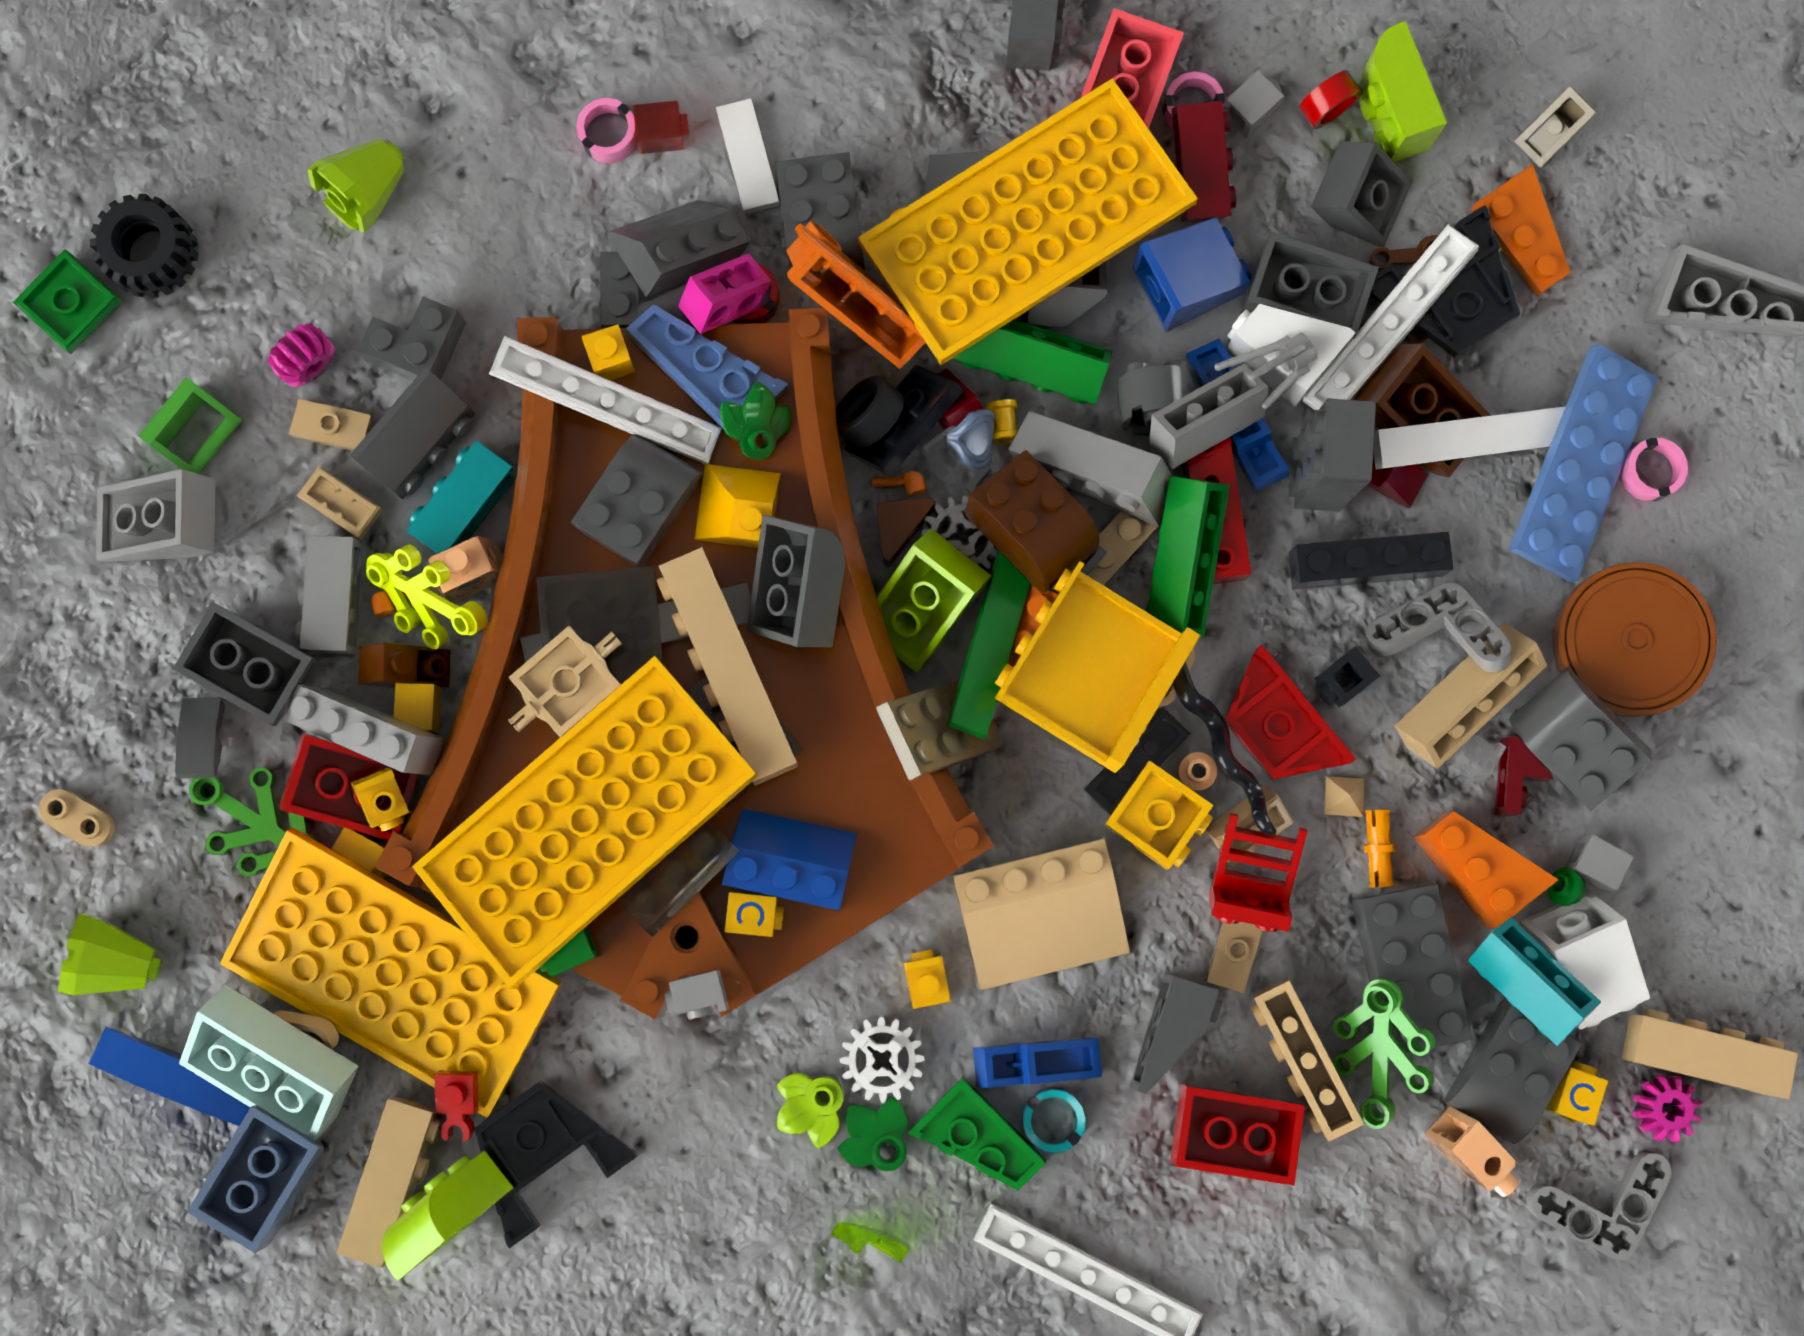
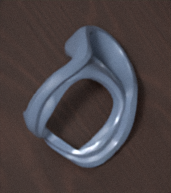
M978 409L975 412L969 413L958 426L947 434L948 444L957 452L964 465L971 469H985L992 460L993 421H995L996 416L990 409Z

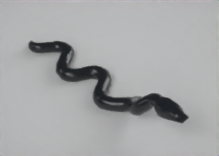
M1185 661L1172 683L1179 700L1188 711L1198 716L1206 724L1211 737L1214 759L1222 773L1240 785L1245 791L1251 807L1252 817L1261 832L1275 835L1277 830L1268 816L1265 796L1258 780L1234 757L1230 745V732L1226 721L1213 702L1203 697L1196 690Z

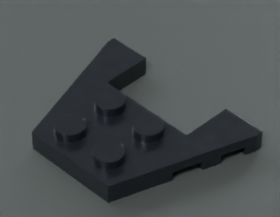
M1486 205L1458 221L1454 227L1479 245L1478 251L1474 255L1475 257L1464 266L1414 326L1415 329L1454 358L1516 320L1521 314L1508 271L1504 269L1500 257V245L1497 235L1493 234L1489 221L1491 216ZM1393 264L1377 272L1370 295L1380 303L1387 298L1402 280Z
M543 1081L532 1086L474 1128L480 1152L482 1153L485 1150L513 1186L510 1192L495 1203L505 1232L504 1239L509 1249L541 1226L520 1195L519 1190L576 1149L585 1145L607 1178L638 1157L632 1148Z

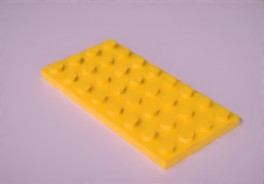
M1112 78L857 238L859 245L900 306L910 316L919 334L940 365L1193 207L1196 205L1198 198Z
M654 656L416 862L412 868L508 988L515 989L759 775L661 661Z
M295 828L286 831L220 962L222 966L307 1015L329 1020L340 1034L434 1088V1075L440 1070L478 1071L479 1110L477 1113L486 1118L493 1114L562 984L561 980L550 977L547 972H542L538 968L518 987L509 989L454 919Z

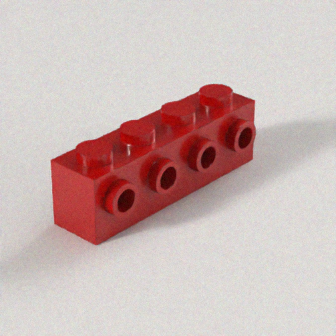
M1230 437L1179 465L1183 468L1184 477L1230 485L1213 584L1246 580L1252 574Z

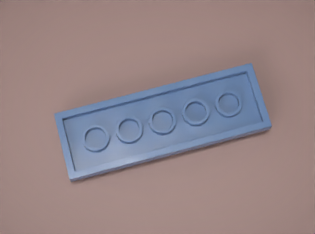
M1600 344L1589 347L1508 550L1568 582L1578 581L1658 377Z

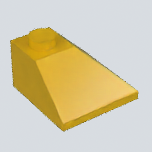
M705 464L694 539L696 541L758 548L763 515L776 517L781 473Z

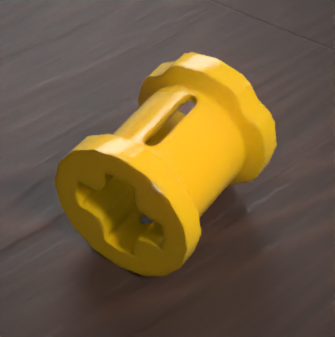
M1005 399L985 404L984 409H990L996 416L995 421H993L992 445L1011 444L1018 432L1015 417L1017 401Z

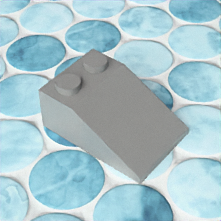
M180 469L98 487L96 561L178 559L215 553L214 478Z

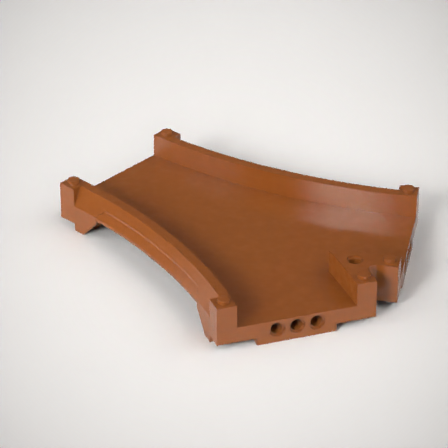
M824 308L789 309V322L725 324L700 334L712 342L715 340L727 347V351L742 360H749L761 367V371L774 379L778 377L788 383V390L775 401V406L789 405L791 410L789 429L785 435L776 440L775 449L768 458L753 460L746 457L739 447L738 440L729 437L722 428L708 464L781 473L776 517L826 529L835 534L844 550L845 568L833 648L795 647L746 631L747 624L737 626L798 767L756 786L751 782L587 925L600 957L571 970L621 996L620 1001L653 1019L664 1017L667 1011L665 992L671 991L669 982L684 979L689 975L696 976L715 970L721 971L730 1008L729 1010L719 1012V1014L723 1017L989 851L994 846L975 813H971L947 768L909 781L876 710V707L885 702L911 695V692L904 679L886 631L860 546L850 504L836 423L828 311ZM557 317L518 318L517 341L594 373L581 336L602 329L563 330ZM620 328L635 372L610 381L719 426L626 335V328ZM523 389L522 431L512 512L503 559L488 614V624L484 629L480 648L464 697L434 772L430 776L404 832L392 833L375 865V868L412 887H420L433 894L412 866L560 738L547 722L538 717L533 719L520 732L508 721L509 718H512L526 706L521 692L508 678L526 663L520 638L673 601V598L665 601L656 579L663 577L659 565L701 547L705 552L720 589L748 583L750 594H752L758 548L696 541L694 539L703 478L642 571L578 532L571 523L572 519L618 450L633 434ZM758 434L755 439V443L759 448L763 443L761 434ZM664 448L704 474L705 464ZM690 638L605 659L609 671L620 684H623L651 658L656 656L722 732L718 722L724 720L725 717L719 705L712 708L703 689L704 685L709 684L705 671L703 669L696 672L687 650L694 648ZM734 741V742H731V744H732V745L735 747V749L739 752V749H738V747H737L735 741ZM742 808L857 833L840 911L777 897V906H784L782 930H774L773 938L725 933L729 892L771 896L722 885L731 843ZM688 925L694 927L699 936L697 944L690 949L681 946L678 940L680 930Z

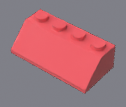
M1113 8L1081 97L1113 78L1149 129L1184 32Z

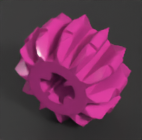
M312 323L297 325L293 331H287L283 338L278 339V344L270 350L268 363L272 367V371L283 382H286L291 387L306 385L312 378L316 379L320 372L325 371L326 365L332 362V355L336 348L320 328L315 327Z
M1660 1074L1654 1076V1084L1648 1081L1640 1083L1645 1095L1634 1094L1632 1096L1635 1102L1641 1103V1108L1633 1110L1632 1114L1634 1117L1644 1118L1639 1126L1641 1131H1652L1653 1139L1663 1141L1667 1137L1671 1142H1679L1681 1133L1688 1136L1694 1134L1693 1128L1689 1123L1690 1121L1698 1123L1702 1121L1701 1116L1694 1114V1109L1699 1108L1703 1103L1700 1099L1691 1098L1695 1091L1692 1085L1686 1084L1682 1086L1681 1077L1672 1075L1667 1080L1664 1075ZM1664 1103L1672 1105L1670 1114L1662 1111Z

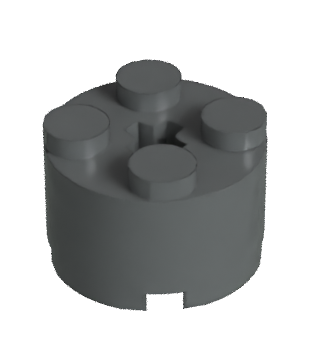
M1175 359L1166 362L1164 365L1149 366L1146 362H1135L1126 367L1127 373L1117 381L1122 429L1127 432L1130 426L1133 427L1134 434L1150 436L1152 414L1194 391L1192 372L1187 368L1185 360Z

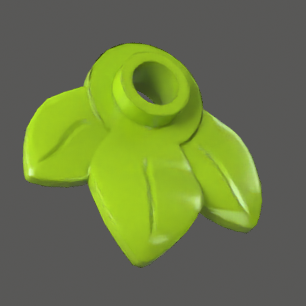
M793 1073L784 1077L777 1084V1088L787 1101L778 1113L777 1128L788 1134H800L807 1131L816 1148L825 1146L836 1135L840 1127L837 1111L843 1105L845 1097L842 1085L830 1076H819L813 1079L803 1073ZM818 1092H827L830 1096V1102H822L818 1097Z

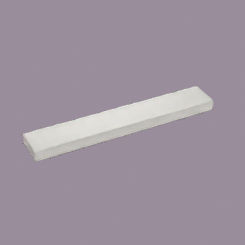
M1448 224L1361 327L1356 338L1351 339L1304 395L1303 402L1313 410H1319L1328 398L1353 400L1475 255L1479 245Z
M506 336L502 340L489 372L494 377L623 431L641 436L659 446L702 464L709 463L722 429L719 426Z
M1566 406L1374 430L1373 450L1376 469L1550 447Z
M990 1203L973 1238L974 1241L1157 1336H1193L1203 1316L1201 1311L992 1203Z

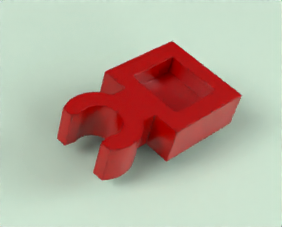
M440 1070L434 1075L435 1113L447 1114V1120L441 1127V1137L443 1141H448L453 1136V1126L456 1125L462 1129L463 1141H468L473 1136L475 1128L468 1114H475L479 1110L478 1071Z

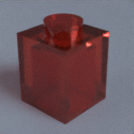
M678 101L633 105L636 141L641 154L685 150L683 137L690 136L689 119L687 113L681 114Z

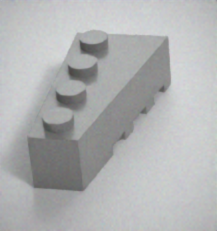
M1681 244L1668 253L1643 323L1799 337L1804 335V285Z
M1028 411L1008 449L1014 458L1027 450L1063 487H1069L1160 528L1166 502L1165 493L1168 488L1169 478L1172 476L1161 456Z

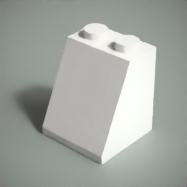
M1259 304L1252 313L1246 309L1234 322L1232 330L1227 335L1231 341L1226 350L1235 357L1277 342L1286 335L1292 338L1301 332L1304 333L1312 342L1317 353V359L1308 364L1310 371L1298 378L1281 395L1296 407L1304 395L1346 347L1356 332L1345 326ZM1277 351L1244 363L1254 371L1276 358ZM1279 365L1264 375L1259 376V378L1275 390L1293 372V369L1287 372Z
M1586 891L1584 897L1576 904L1570 906L1555 905L1520 921L1521 927L1601 1001L1597 1008L1577 1027L1579 1030L1596 1026L1602 1020L1619 1012L1629 1011L1635 1008L1637 1004L1650 999L1626 919L1592 892Z

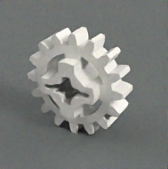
M879 1016L877 1026L873 1027L866 1019L863 1021L865 1030L862 1033L854 1028L850 1031L855 1041L853 1043L843 1042L842 1044L843 1048L850 1051L849 1056L840 1058V1063L847 1064L850 1067L842 1076L844 1079L854 1077L856 1082L851 1089L853 1092L858 1091L861 1087L866 1089L865 1100L869 1101L873 1093H878L881 1103H885L887 1093L891 1092L899 1100L901 1099V1087L904 1086L911 1091L914 1089L912 1082L909 1080L911 1076H922V1072L915 1068V1063L925 1061L924 1055L915 1054L914 1051L922 1043L920 1040H909L908 1037L913 1031L911 1027L906 1028L903 1032L898 1030L899 1019L895 1018L891 1026L885 1025L884 1017ZM876 1033L894 1035L889 1042L876 1043L869 1036ZM868 1046H871L875 1051L878 1050L880 1053L886 1050L890 1051L889 1061L896 1072H893L890 1068L887 1069L883 1065L878 1069L873 1066L875 1057L872 1054L873 1051ZM904 1046L909 1056L906 1072L898 1064V1053ZM858 1047L866 1054V1066L860 1073L856 1065ZM876 1076H889L895 1081V1083L885 1086L875 1085L870 1082Z

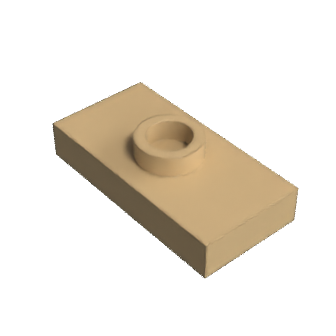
M298 398L289 435L293 438L353 451L371 431L374 417L370 414Z
M321 466L317 467L297 495L301 500L360 540L363 539L383 511L380 506Z
M1223 922L1205 982L1244 994L1262 930L1258 929L1254 924L1244 922L1227 924Z

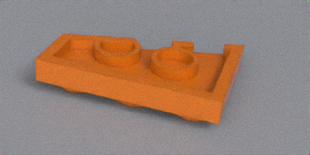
M1533 164L1483 197L1470 208L1474 212L1484 205L1487 206L1491 216L1489 219L1493 234L1497 235L1502 252L1536 297L1570 273Z

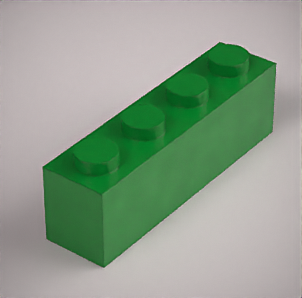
M1014 319L952 359L960 361L963 366L969 369L979 370L983 368L996 372L999 378L1007 381H1016L1018 379L1030 383L1033 388L1041 392L1049 393L1055 391L1067 395L1068 399L1079 404H1087L1088 402L1096 404L1113 351Z
M1170 476L1165 493L1166 502L1162 525L1159 530V544L1156 562L1152 571L1153 580L1146 612L1180 633L1188 627L1200 634V637H1204L1230 485L1196 478Z

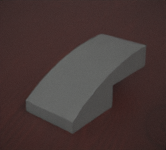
M221 697L183 698L176 742L175 774L177 779L216 778L223 747L219 739L225 709Z

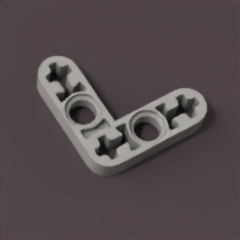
M1445 583L1374 620L1366 629L1367 646L1370 652L1380 657L1394 655L1446 627L1482 670L1499 672L1507 668L1511 662V643L1470 594L1461 585L1456 583ZM1448 599L1450 602L1457 601V603L1452 605L1449 602L1443 603V601ZM1414 614H1421L1428 618L1421 625H1411L1407 622V619ZM1475 621L1480 623L1482 628L1477 632L1467 633L1461 629V626L1466 622ZM1383 635L1386 638L1391 637V639L1385 641L1382 637L1377 638V636ZM1487 640L1488 647L1495 653L1500 651V655L1495 656L1493 653L1486 654V645L1484 642Z
M1647 1151L1637 1154L1631 1161L1606 1214L1547 1184H1537L1530 1189L1526 1197V1206L1534 1217L1610 1258L1626 1260L1637 1250L1672 1175L1671 1165L1665 1157ZM1656 1161L1654 1168L1659 1171L1657 1177L1649 1176L1647 1178L1648 1173L1643 1170L1644 1164H1653ZM1635 1181L1651 1188L1650 1194L1633 1187ZM1551 1193L1550 1200L1565 1208L1562 1215L1546 1208L1541 1213L1542 1205L1538 1203V1198L1540 1196L1547 1197ZM1637 1194L1643 1201V1210L1639 1215L1631 1217L1626 1213L1624 1203L1627 1197ZM1578 1211H1586L1591 1217V1225L1583 1233H1577L1572 1227V1217ZM1601 1229L1614 1235H1618L1621 1232L1620 1238L1625 1241L1622 1248L1615 1246L1612 1251L1613 1243L1598 1236Z

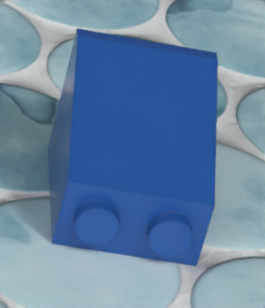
M1217 218L1146 241L1139 246L1132 269L1166 332L1245 294L1251 283L1249 280L1251 279V272L1247 263L1242 258L1238 259L1232 248L1234 241L1231 233L1225 226H1220Z

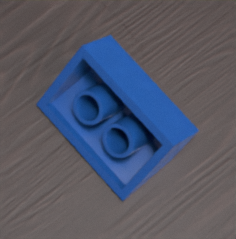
M742 808L731 843L722 885L840 911L857 833Z

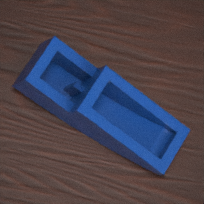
M1098 1038L973 1047L976 1087L992 1088L1020 1084L1032 1085L1102 1077Z

